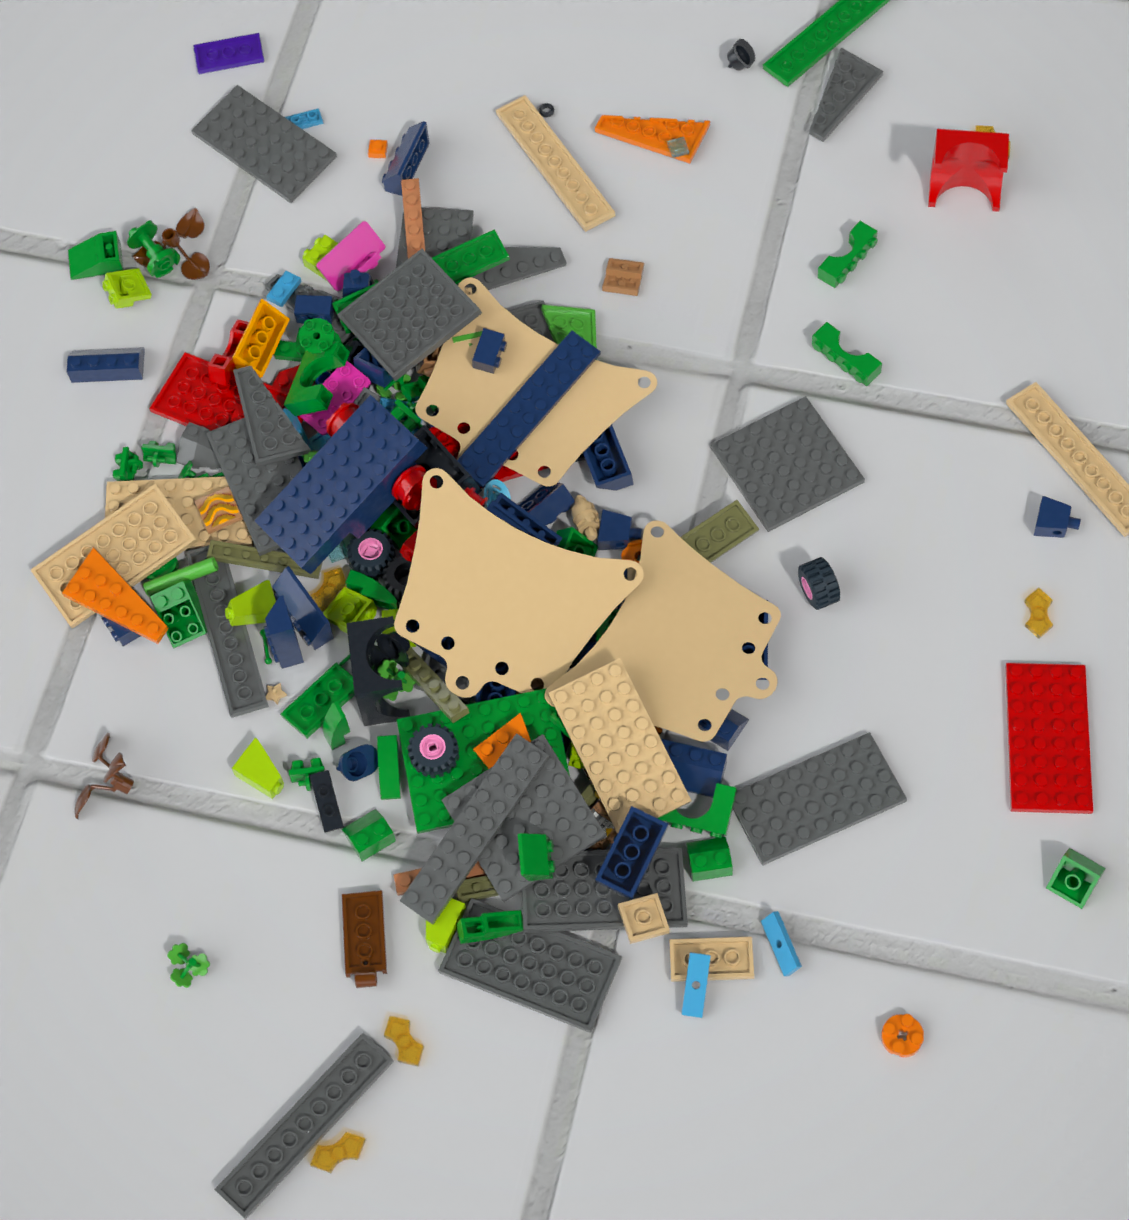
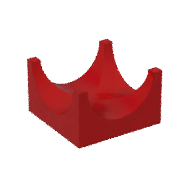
M937 129L930 171L928 207H935L937 199L946 190L965 186L982 192L989 199L992 211L999 212L1003 173H1007L1009 133Z

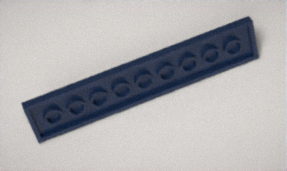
M571 330L457 460L479 486L484 489L486 484L497 474L522 443L601 354L600 350Z

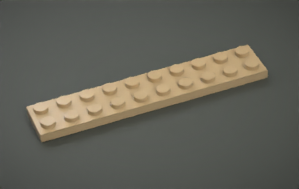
M526 95L496 110L497 116L585 232L615 217V211Z
M1037 382L1007 399V406L1124 537L1128 536L1129 484Z

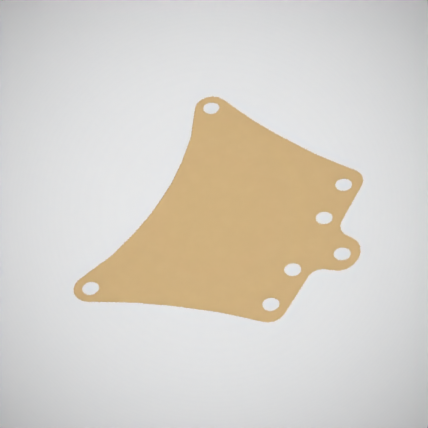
M466 278L458 286L464 293V287L467 284H474L476 286V292L473 295L467 294V296L480 308L482 314L453 337L483 331V328L505 334L507 347L505 352H502L500 355L502 358L500 367L496 368L494 374L474 369L472 359L480 337L453 343L451 337L443 344L433 372L415 407L417 415L422 420L452 436L460 443V452L457 460L558 346V344L538 334L513 316L475 278ZM595 360L517 449L518 458L513 461L508 460L503 466L541 485L553 486L557 484L576 459L611 424L656 389L657 379L655 375L646 370L614 366ZM641 377H648L651 384L647 388H641L638 385V380ZM429 405H436L439 408L436 416H429L426 413ZM462 422L468 423L470 426V431L466 434H461L457 430L458 425ZM541 466L550 468L551 473L548 477L543 478L539 476L538 469Z
M434 468L427 471L423 477L416 544L407 585L395 618L394 627L396 632L402 637L445 659L447 663L445 683L447 688L456 696L463 698L472 697L479 692L484 684L492 681L520 693L534 691L531 688V681L534 678H541L544 682L543 689H546L567 672L574 659L611 612L642 582L644 572L641 565L636 561L597 558L569 551L532 537L493 515L473 500L444 470ZM438 475L443 479V485L440 488L436 489L430 485V478L432 476ZM631 567L636 570L637 576L634 580L629 581L625 579L624 571L626 568ZM410 619H415L419 623V629L415 633H411L406 629V623ZM446 636L452 637L455 642L454 647L450 650L444 649L441 645L442 639ZM499 662L507 663L509 667L507 674L499 675L495 671L496 664ZM465 676L468 678L469 686L466 689L462 690L456 686V679L458 677Z
M658 520L652 521L645 526L639 561L644 572L642 582L626 597L616 617L595 646L575 667L546 689L545 700L548 704L555 707L548 694L549 692L620 658L654 726L701 742L709 741L716 735L737 699L745 696L764 699L775 691L777 676L762 662V653L780 621L781 613L777 606L746 589L711 564L689 546L666 523ZM656 526L661 527L664 530V534L661 537H654L651 534V529ZM766 612L770 614L771 622L768 624L761 623L758 620V616L761 613ZM750 642L754 644L755 651L752 654L744 653L742 650L744 643ZM759 678H766L769 681V687L761 690L757 688L756 681ZM721 688L728 690L729 698L719 700L716 697V691ZM702 719H707L711 722L712 726L710 730L702 731L698 727V722Z

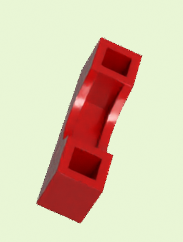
M237 319L230 330L229 342L223 355L215 353L209 362L208 372L211 382L227 385L234 374L233 370L236 369L232 357L249 322Z

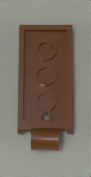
M379 890L342 894L346 978H351L350 974H355L356 988L376 987V972L383 971V974H387L383 892Z

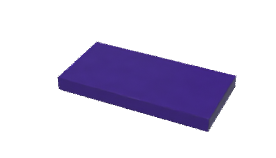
M259 33L193 45L198 74L265 62Z

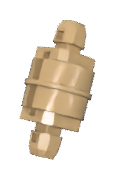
M578 495L575 497V505L571 508L573 522L580 533L584 534L588 540L594 541L597 538V530L600 528L598 512L593 503L586 501L584 496Z

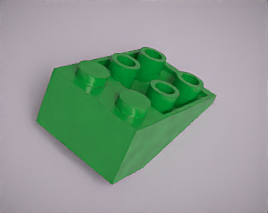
M116 231L99 233L68 249L71 280L123 271L121 243Z
M191 579L177 583L150 596L159 618L168 627L166 633L173 649L208 633L200 601Z

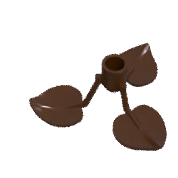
M197 208L192 209L180 219L176 230L168 228L163 231V245L158 241H154L155 244H160L164 250L167 249V245L171 248L177 247L187 259L181 266V272L184 277L190 280L205 278L210 271L209 260L204 254L197 252L190 258L179 245V237L184 239L187 236L189 238H196L204 231L205 224ZM144 246L133 255L137 263L144 267L148 266L150 259L147 257V250Z
M107 733L97 745L93 753L92 762L95 763L99 759L109 768L103 782L107 783L111 778L110 784L112 787L88 784L76 801V819H78L79 812L88 801L92 790L103 789L113 792L119 790L128 794L133 786L134 780L118 772L126 766L122 753L119 752L111 764L103 759V752L108 745L110 733Z

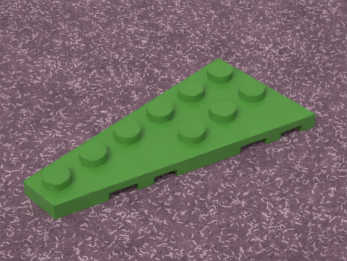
M542 305L541 310L554 343L559 345L572 330L597 348L595 310Z

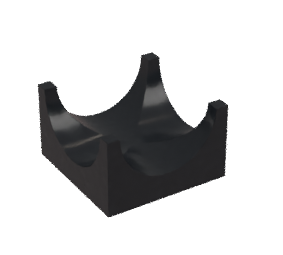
M425 425L414 433L427 447L424 453L415 461L418 465L423 466L426 472L434 468L442 469L463 490L467 487L470 489L474 487L477 494L482 491L472 476ZM434 475L433 477L437 481L436 487L440 488L443 485V479L438 475ZM395 499L394 505L418 530L420 510H407L401 500Z
M393 616L346 623L354 694L364 726L397 722L396 719L410 717L409 709L393 707L382 698L387 694L403 690L402 680L383 678L378 675L377 671L378 666L384 660H392L385 656L374 643L383 631L394 627Z

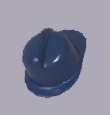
M369 744L353 748L340 756L336 770L340 771L347 780L352 782L358 781L376 771L378 768V751Z

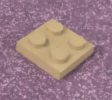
M657 893L618 904L630 944L670 933Z

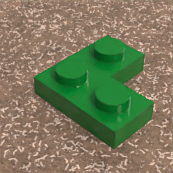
M301 327L298 329L296 342H279L274 355L275 359L302 361L306 350L300 345L299 341Z

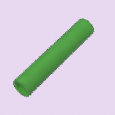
M210 557L147 581L143 584L147 596L150 597L182 581L190 579L192 581L219 570L216 559Z

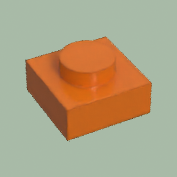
M370 140L369 158H386L387 140Z

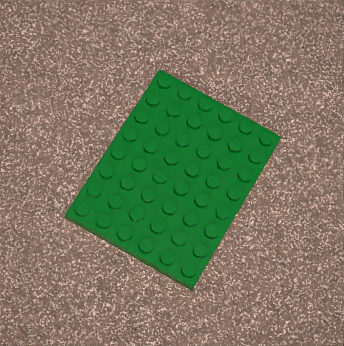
M546 689L466 705L469 714L454 723L441 710L396 719L418 834L448 828L453 825L454 820L443 804L442 799L488 770L473 749L520 713L531 741L543 734L569 774L561 731L549 720V716L556 711V708L545 700ZM432 723V726H436L437 723L442 728L446 726L449 732L452 731L459 746V760H456L457 765L455 768H451L449 774L445 772L443 777L435 775L436 778H431L430 775L425 777L422 772L418 773L415 767H413L408 754L409 739L414 737L413 732L415 730L420 731L419 727L421 726L427 728L428 724Z

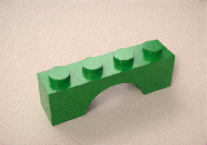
M859 221L849 234V244L852 250L841 257L828 256L818 267L817 278L833 288H836L839 283L842 284L847 274L854 271L859 260H863L868 250L875 247L878 241V231Z
M826 322L812 335L813 348L823 353L829 361L835 362L844 372L849 373L857 382L867 387L881 373L882 362L870 353L851 355L845 352L839 345L841 332Z

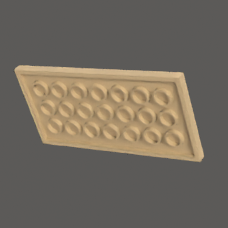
M225 477L107 482L105 518L156 484L197 540L188 549L208 546L211 540L253 547V540L244 519L208 534L196 507L195 500L229 486Z
M154 484L32 568L31 572L73 629L96 612L64 597L62 592L93 547L132 588L191 547L197 540L156 484Z
M620 658L548 693L617 834L631 806L655 818H659L691 802Z

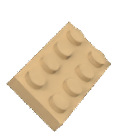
M752 937L669 939L671 982L686 981L690 952L711 955L708 980L754 979Z

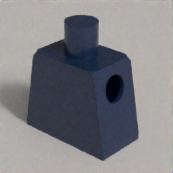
M358 270L345 273L342 298L375 284L369 273H360Z
M1042 496L1033 536L1064 538L1067 528L1079 530L1081 519L1070 517L1072 508L1070 505Z
M602 510L598 550L625 549L630 543V539L641 540L642 528L632 527V517Z

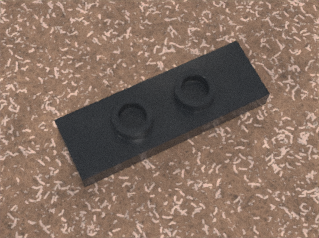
M329 770L309 775L324 833L344 828Z

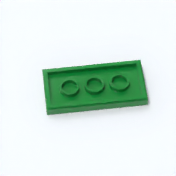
M336 662L280 714L281 717L308 739L323 725L325 716L334 701L337 700L340 707H342L355 695L352 675Z

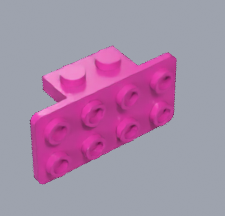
M362 221L316 264V267L334 290L340 291L343 288L344 274L350 273L352 270L366 273L369 269L375 268L378 265L377 261L382 258L380 253L385 249V245L366 221Z
M346 361L344 367L337 368L323 383L333 394L328 410L299 416L321 435H326V421L339 409L341 404L345 402L354 403L363 388L370 386V379Z

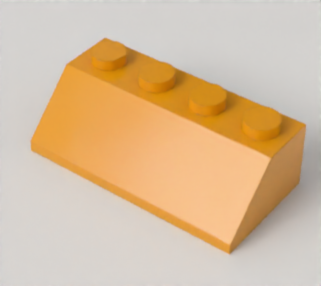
M260 299L232 357L236 369L252 366L260 378L263 377L290 318L264 299Z

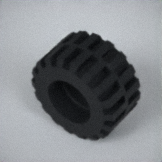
M402 554L399 558H392L393 562L389 561L387 563L388 568L384 569L383 575L386 589L400 604L406 585L399 583V580L409 575L412 563L407 561Z

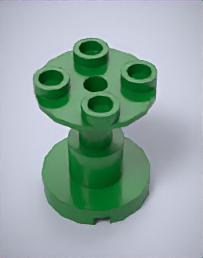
M149 220L144 225L138 228L134 227L129 231L127 244L131 249H137L142 246L146 248L147 257L150 259L147 270L152 277L160 278L170 273L174 269L172 267L174 264L178 265L180 254L174 248L164 250L160 244L154 243L152 239L156 235L158 228L152 220Z
M321 318L306 320L299 332L300 345L312 354H320L327 351L333 342L340 341L342 343L340 336L334 331L332 325Z

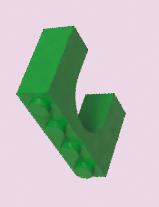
M340 341L333 342L327 351L320 354H312L305 351L284 403V406L294 416L328 410L333 394L323 384L312 385L325 371L344 367L350 354L349 350Z
M717 783L712 805L708 812L701 817L687 818L679 814L677 810H674L657 819L671 823L670 827L682 830L683 826L691 828L690 832L702 834V831L710 832L711 837L722 838V835L727 836L737 788Z

